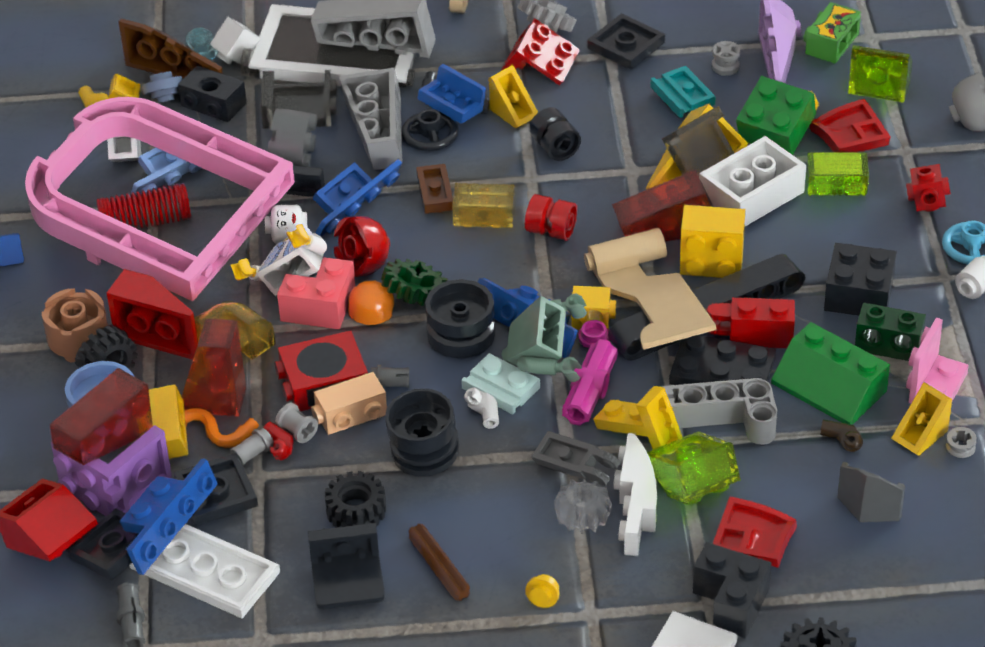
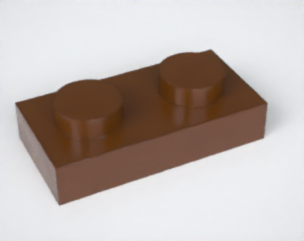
M445 163L416 167L425 214L454 210V200Z

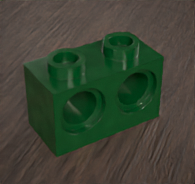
M863 303L857 321L855 346L873 355L909 361L913 348L920 347L926 314Z

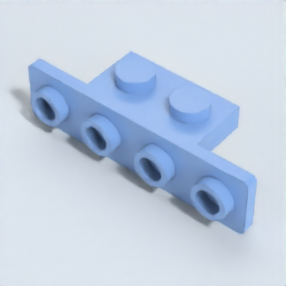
M154 148L139 156L138 163L148 176L135 182L131 193L134 192L136 196L137 191L141 194L142 190L146 193L149 189L152 194L153 188L157 191L158 187L165 184L168 186L173 185L180 180L182 175L190 171L195 173L202 168L163 150Z

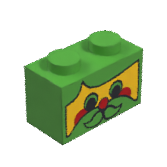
M830 2L824 11L819 12L816 21L812 26H808L804 33L803 40L806 42L805 54L836 64L859 34L861 11Z

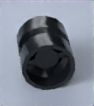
M549 107L543 109L531 120L529 126L531 135L551 159L555 161L566 160L579 149L581 144L579 132L557 108Z

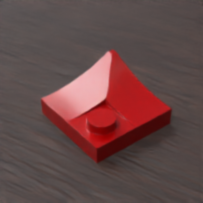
M860 99L837 107L813 120L809 127L811 132L817 134L828 144L837 157L888 146L891 138L866 99Z
M729 496L713 544L769 561L772 567L779 568L787 544L797 528V521L771 507Z

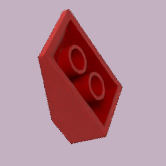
M124 269L106 293L112 324L127 332L128 338L134 344L198 361L200 353L193 311L152 276Z

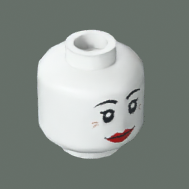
M299 205L273 206L271 216L265 217V234H271L273 242L278 244L288 238L286 232L296 230L298 224H302L304 228H307V212H302Z

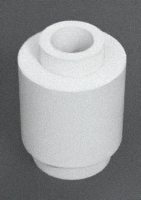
M985 256L974 258L956 276L955 283L957 289L963 296L976 299L985 292Z

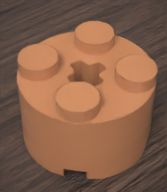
M75 288L59 291L47 299L45 309L42 311V320L49 348L57 355L63 356L68 362H75V357L83 341L87 342L89 340L88 336L91 333L96 335L97 329H103L108 325L102 298L96 292L85 289V293L75 292Z

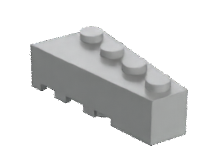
M426 0L318 1L311 17L317 43L352 48L354 45H361L373 51L383 48L395 50V54L406 55L407 52L419 53V57L430 58L436 40Z

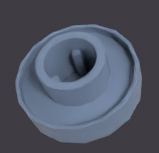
M163 72L149 76L151 82L142 85L144 95H151L152 99H158V103H165L175 100L174 95L179 94L178 84L183 78L182 76L173 77L172 72Z

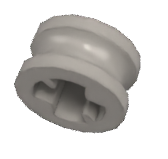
M966 427L951 429L947 434V451L958 458L970 457L976 450L975 433ZM958 440H963L966 445H959Z

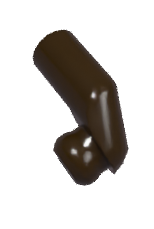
M823 419L820 435L837 438L843 448L849 452L858 451L862 447L863 438L854 425Z

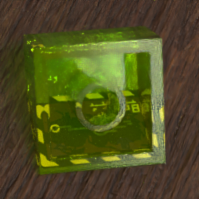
M853 45L848 93L904 103L911 82L913 63L911 55Z
M700 431L647 452L655 477L667 496L683 504L697 503L702 499V496L711 492L719 493L729 489V485L741 480L733 443Z

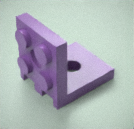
M155 425L108 464L61 435L51 442L54 455L53 462L59 479L58 483L64 484L90 510H97L105 516L115 508L127 513L157 476L172 477L165 432Z

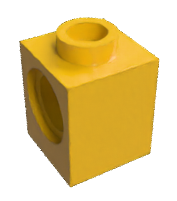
M573 286L572 294L582 296L586 303L584 308L587 314L580 319H575L571 315V327L580 330L585 322L598 320L603 322L609 330L610 319L616 318V300H610L611 287Z

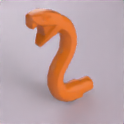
M201 408L184 410L186 426L191 421L202 422L209 440L223 448L237 446L250 437L254 429L259 427L256 420L249 418L233 433L223 435L219 432L215 417L207 410Z

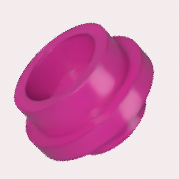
M587 321L579 330V342L584 347L590 348L591 344L598 342L599 339L609 341V330L601 321Z

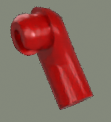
M268 422L263 428L269 432L274 442L273 447L270 446V453L277 460L289 458L293 452V436L273 422Z

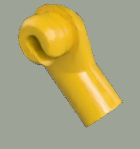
M89 86L81 87L78 92L85 108L102 100L110 99L106 93H93Z

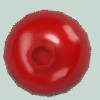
M364 216L346 217L338 222L334 231V237L339 236L338 246L334 247L335 258L353 261L355 277L367 276L380 269L385 264L390 249V240L382 225L376 220Z

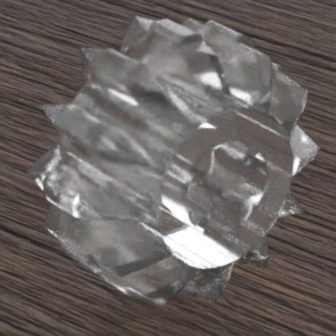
M584 477L581 482L577 483L570 479L568 486H560L554 501V507L559 524H566L568 531L577 528L581 534H583L585 529H590L596 533L598 525L606 526L608 516H610L612 511V502L610 501L607 487H600L598 480L588 483Z

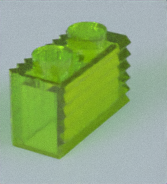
M808 152L806 166L808 194L810 196L813 194L816 196H829L831 194L834 196L837 194L840 196L843 194L846 196L867 195L869 181L867 153Z

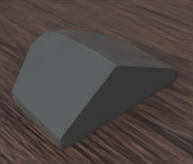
M847 462L842 463L840 466L837 497L859 522L899 521L901 519L905 494L904 484L898 483L896 485L873 473L849 467Z

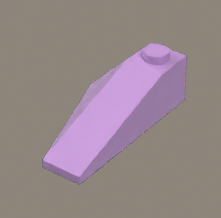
M760 0L758 34L768 78L785 83L795 51L796 37L801 35L800 21L795 20L793 9L783 1Z

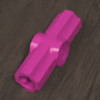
M599 339L598 342L592 343L581 365L582 369H574L580 376V379L576 382H571V390L562 408V416L567 418L571 424L581 426L582 423L589 422L598 399H604L606 396L610 372L618 356V349L610 341Z

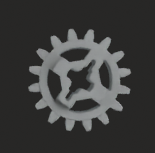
M520 0L517 7L528 14L527 21L532 22L536 18L555 33H557L558 28L572 32L577 19L566 13V6L555 0Z

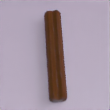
M418 523L415 527L412 526L408 530L409 539L453 599L460 601L463 598H467L470 595L469 584L425 525Z

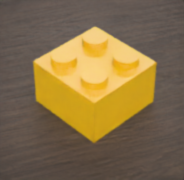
M684 205L681 226L680 275L723 278L742 270L746 209Z

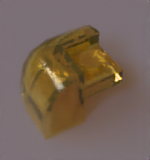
M230 300L211 306L194 317L199 353L208 361L219 353L227 358L237 350H240L253 360L276 344L272 323L245 304Z

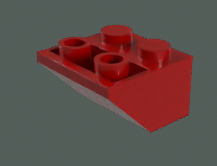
M43 478L0 510V533L6 548L49 562L61 556L65 549L98 524L97 519L64 484Z

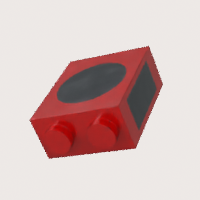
M351 330L278 347L279 361L274 362L278 380L284 379L285 381L282 383V388L286 401H292V403L296 404L300 412L309 410L315 405L314 391L368 374Z

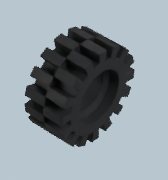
M105 326L104 330L101 328L96 330V336L91 333L88 336L90 341L88 343L83 341L81 344L84 350L77 353L80 359L76 360V365L79 368L98 361L117 362L127 368H134L136 363L132 359H137L138 354L135 351L138 349L134 342L119 329Z
M350 471L347 472L346 478L340 474L336 476L337 482L333 480L329 482V488L325 490L326 513L329 522H332L335 528L376 523L377 527L379 520L383 521L386 512L385 489L379 479H374V475L369 473L367 477H364V472L358 471V475L353 476V472ZM352 499L366 500L365 503L360 505L345 504V502Z

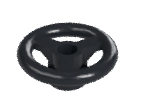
M426 109L411 116L402 126L404 141L411 147L423 151H434L449 146L455 141L459 132L456 121L433 109ZM448 125L450 133L447 137L440 140L438 137L439 130ZM410 133L422 134L424 137L429 138L430 142L416 140Z

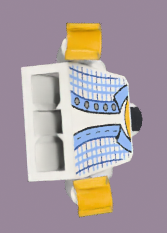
M298 224L296 230L286 232L288 238L273 247L261 266H250L248 259L245 258L239 260L236 264H231V268L236 280L239 281L249 277L251 280L262 281L276 296L285 274L309 277L320 269L327 245L318 234L312 233L308 228H304L302 224Z

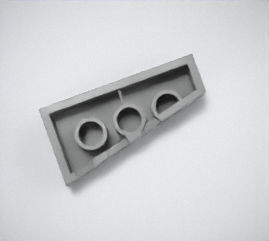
M395 68L339 76L345 103L373 170L386 169L397 159L402 162L401 93Z

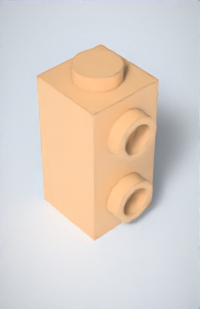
M374 372L314 391L315 405L311 407L312 414L317 419L318 424L323 425L328 435L386 415V392Z

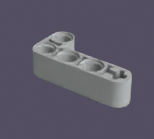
M751 378L659 386L664 387L679 428L744 423L748 439L755 444H769L776 437L777 408L772 387L766 380Z

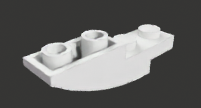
M628 433L626 446H620L618 459L621 462L619 466H622V470L615 471L614 490H620L619 504H623V515L627 516V521L621 520L619 526V541H624V555L638 556L642 531L655 532L657 487L654 469L643 444L635 434Z

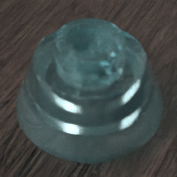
M197 27L186 35L184 44L209 60L214 59L219 52L210 45L214 38L211 31Z

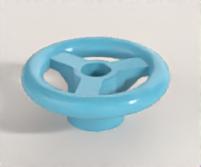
M972 220L951 226L942 237L944 251L955 261L967 265L974 258L981 257L979 249L985 243V224ZM951 241L963 245L965 249L969 250V255L955 250Z

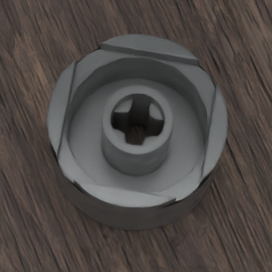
M276 108L271 125L272 137L269 140L268 152L292 162L293 166L310 167L311 154H308V151L314 152L316 135L311 132L316 130L318 114Z

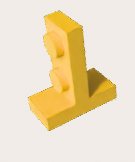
M653 386L638 403L610 400L593 418L597 429L626 434L633 433L648 437L655 457L675 450L684 440L664 387Z

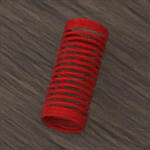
M185 183L174 184L173 190L170 185L167 189L163 186L162 190L158 187L157 192L153 188L152 194L149 189L146 193L142 190L141 194L137 191L136 196L132 192L131 198L127 193L125 195L126 200L123 194H121L120 199L116 195L115 200L111 196L110 202L107 197L97 198L96 200L99 212L108 216L110 214V217L114 219L116 216V220L119 221L122 218V222L127 224V216L130 226H132V213L136 229H138L136 211L140 228L143 229L141 209L145 226L147 228L149 226L146 207L152 227L154 226L151 205L156 225H159L156 203L161 224L164 225L161 201L166 222L169 224L168 203L171 220L174 223L171 197L177 221H180L177 199L182 220L191 219Z

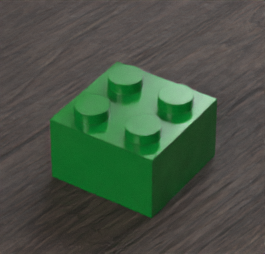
M761 76L736 119L738 133L751 144L766 136L793 155L816 115L814 93Z

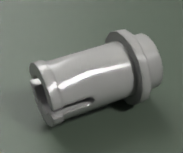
M254 429L250 437L231 448L230 452L231 454L237 453L243 466L262 451H270V446L274 442L266 429Z

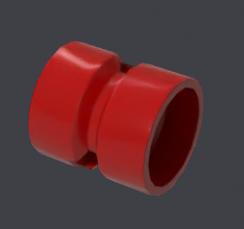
M534 194L527 207L525 230L540 235L549 232L550 237L568 241L574 231L577 220V204L560 199L554 203L551 197Z

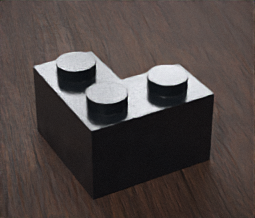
M708 542L705 543L694 564L693 594L714 600L713 626L735 633L738 637L746 639L770 590L771 562Z

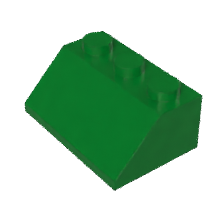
M810 322L792 338L771 379V384L841 423L853 425L887 392L890 364Z

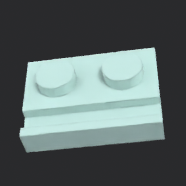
M490 353L470 371V375L467 378L463 377L461 379L462 389L467 391L474 387L492 395L496 399L498 407L512 415L516 412V408L519 405L522 406L540 389L539 378L521 371L518 367Z

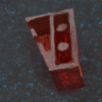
M696 169L612 204L624 236L659 228L665 242L681 239L684 205L711 207Z
M205 319L181 395L184 401V410L201 408L207 410L212 415L239 416L247 389L238 322L235 320Z
M117 368L50 424L53 448L76 462L85 465L139 439L153 427L148 384Z

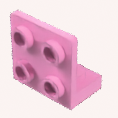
M936 317L931 328L926 327L920 340V347H914L911 352L909 366L913 368L906 383V388L910 389L909 403H912L923 382L949 396L953 401L968 373V364L938 355L943 319Z

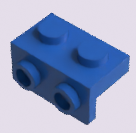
M442 64L438 67L437 79L420 88L417 99L462 124L483 111L486 87Z

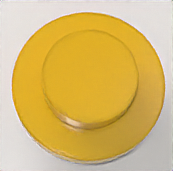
M541 574L533 577L525 587L527 598L538 607H552L559 599V585L549 575Z

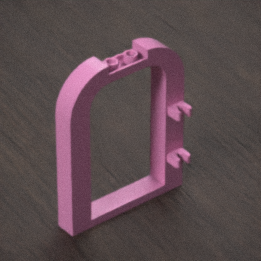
M137 97L110 98L94 103L80 111L73 117L75 131L68 135L62 145L53 151L47 160L37 156L29 166L25 179L31 214L38 226L46 233L85 251L87 260L96 265H100L101 259L122 269L152 276L167 290L190 301H194L267 216L272 207L279 202L295 183L292 162L158 103ZM127 136L145 142L254 192L202 252L195 256L66 197L57 190L96 146L113 137Z

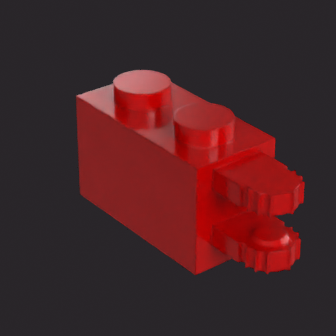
M732 297L731 303H712L706 309L716 324V330L708 333L730 336V341L770 348H788L792 338H794L795 300Z

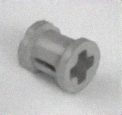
M294 403L285 404L276 415L275 422L277 426L292 433L294 439L299 443L303 444L311 440L318 429L317 419L313 416L304 415Z

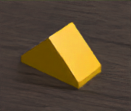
M513 65L489 78L490 110L511 126L518 128L532 120L538 113Z
M923 382L891 439L916 455L922 454L948 432L952 398Z

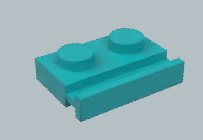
M687 66L664 73L662 78H651V88L679 118H682L684 113H690V111L707 104L715 105V95Z

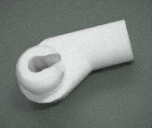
M477 388L468 389L464 395L468 407L482 414L484 427L488 429L496 428L499 425L496 399Z

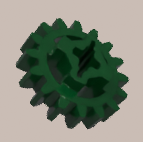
M395 259L394 263L389 261L387 266L384 267L381 280H383L382 286L388 287V293H396L397 299L404 298V302L409 304L418 302L420 306H424L428 293L437 285L447 282L448 279L441 277V271H433V266H425L426 263L415 260L412 263L409 259H406L405 262L399 259Z

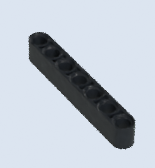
M779 254L696 288L692 292L706 310L709 304L711 305L712 303H731L732 297L780 299L798 291L804 284L806 277L786 254ZM643 311L616 322L608 332V338L611 343L629 361L639 359L681 341L677 340L643 350L640 334L644 327L651 324Z

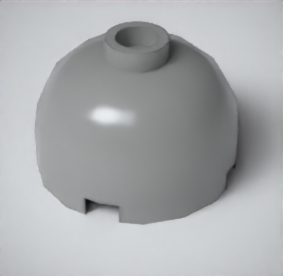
M979 72L964 78L954 87L952 93L953 105L948 106L954 122L961 121L966 129L974 132L985 131V88L982 85L985 82Z

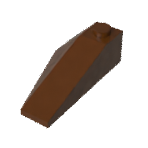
M122 18L119 20L126 66L154 74L172 72L173 77L182 76L183 79L196 66L223 74L221 66L165 32Z

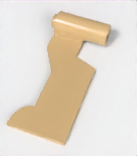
M659 228L588 246V253L584 254L587 270H593L603 287H611L610 294L637 302L651 322V324L644 327L640 334L643 350L716 330V324L680 273L646 276L639 264L667 256L665 240Z

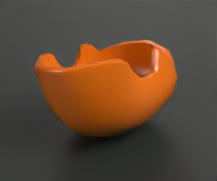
M376 280L359 283L351 290L348 298L349 316L357 323L365 325H376L388 321L392 317L395 305L394 293H388V287L382 286V283Z

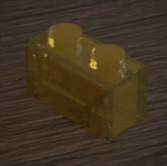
M455 183L452 207L453 225L513 228L515 185Z

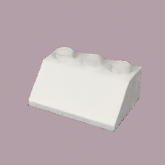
M764 136L699 173V178L714 207L746 209L745 226L804 192L806 164Z

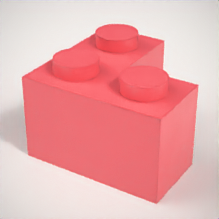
M324 257L315 278L285 274L277 293L280 321L340 330L348 309L350 292L356 286L353 261Z

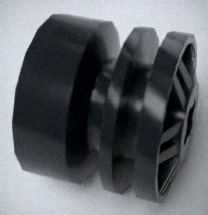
M413 389L400 394L391 401L386 409L385 423L390 438L391 455L395 465L404 473L416 477L433 476L444 472L452 466L459 455V439L454 408L449 398L441 392L432 389Z

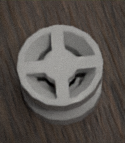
M731 41L716 43L712 49L714 57L712 60V70L716 74L723 76L737 73L740 67L738 60L740 57V47Z

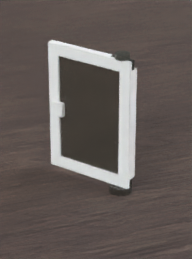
M271 4L255 50L244 48L241 55V75L252 76L253 73L260 74L261 79L341 86L339 76L395 68L399 87L414 86L415 69L411 68L416 53L407 52L406 55L395 54V50L383 48L373 51L361 45H354L352 48L317 43L311 23V17L315 8Z

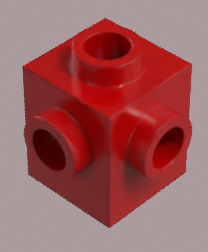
M940 164L911 168L912 183H907L906 188L908 200H915L916 212L923 210L931 212L941 207H946L945 195H950L951 193L948 177L942 178Z

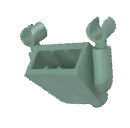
M572 294L565 302H561V299L548 300L543 296L537 298L511 323L508 345L501 353L503 360L512 365L515 364L523 372L544 375H556L557 372H561L568 381H578L580 376L577 372L572 371V369H582L579 362L574 357H566L561 363H558L557 360L562 358L566 311H569L575 319L583 318L587 314L584 308L586 303L582 296Z

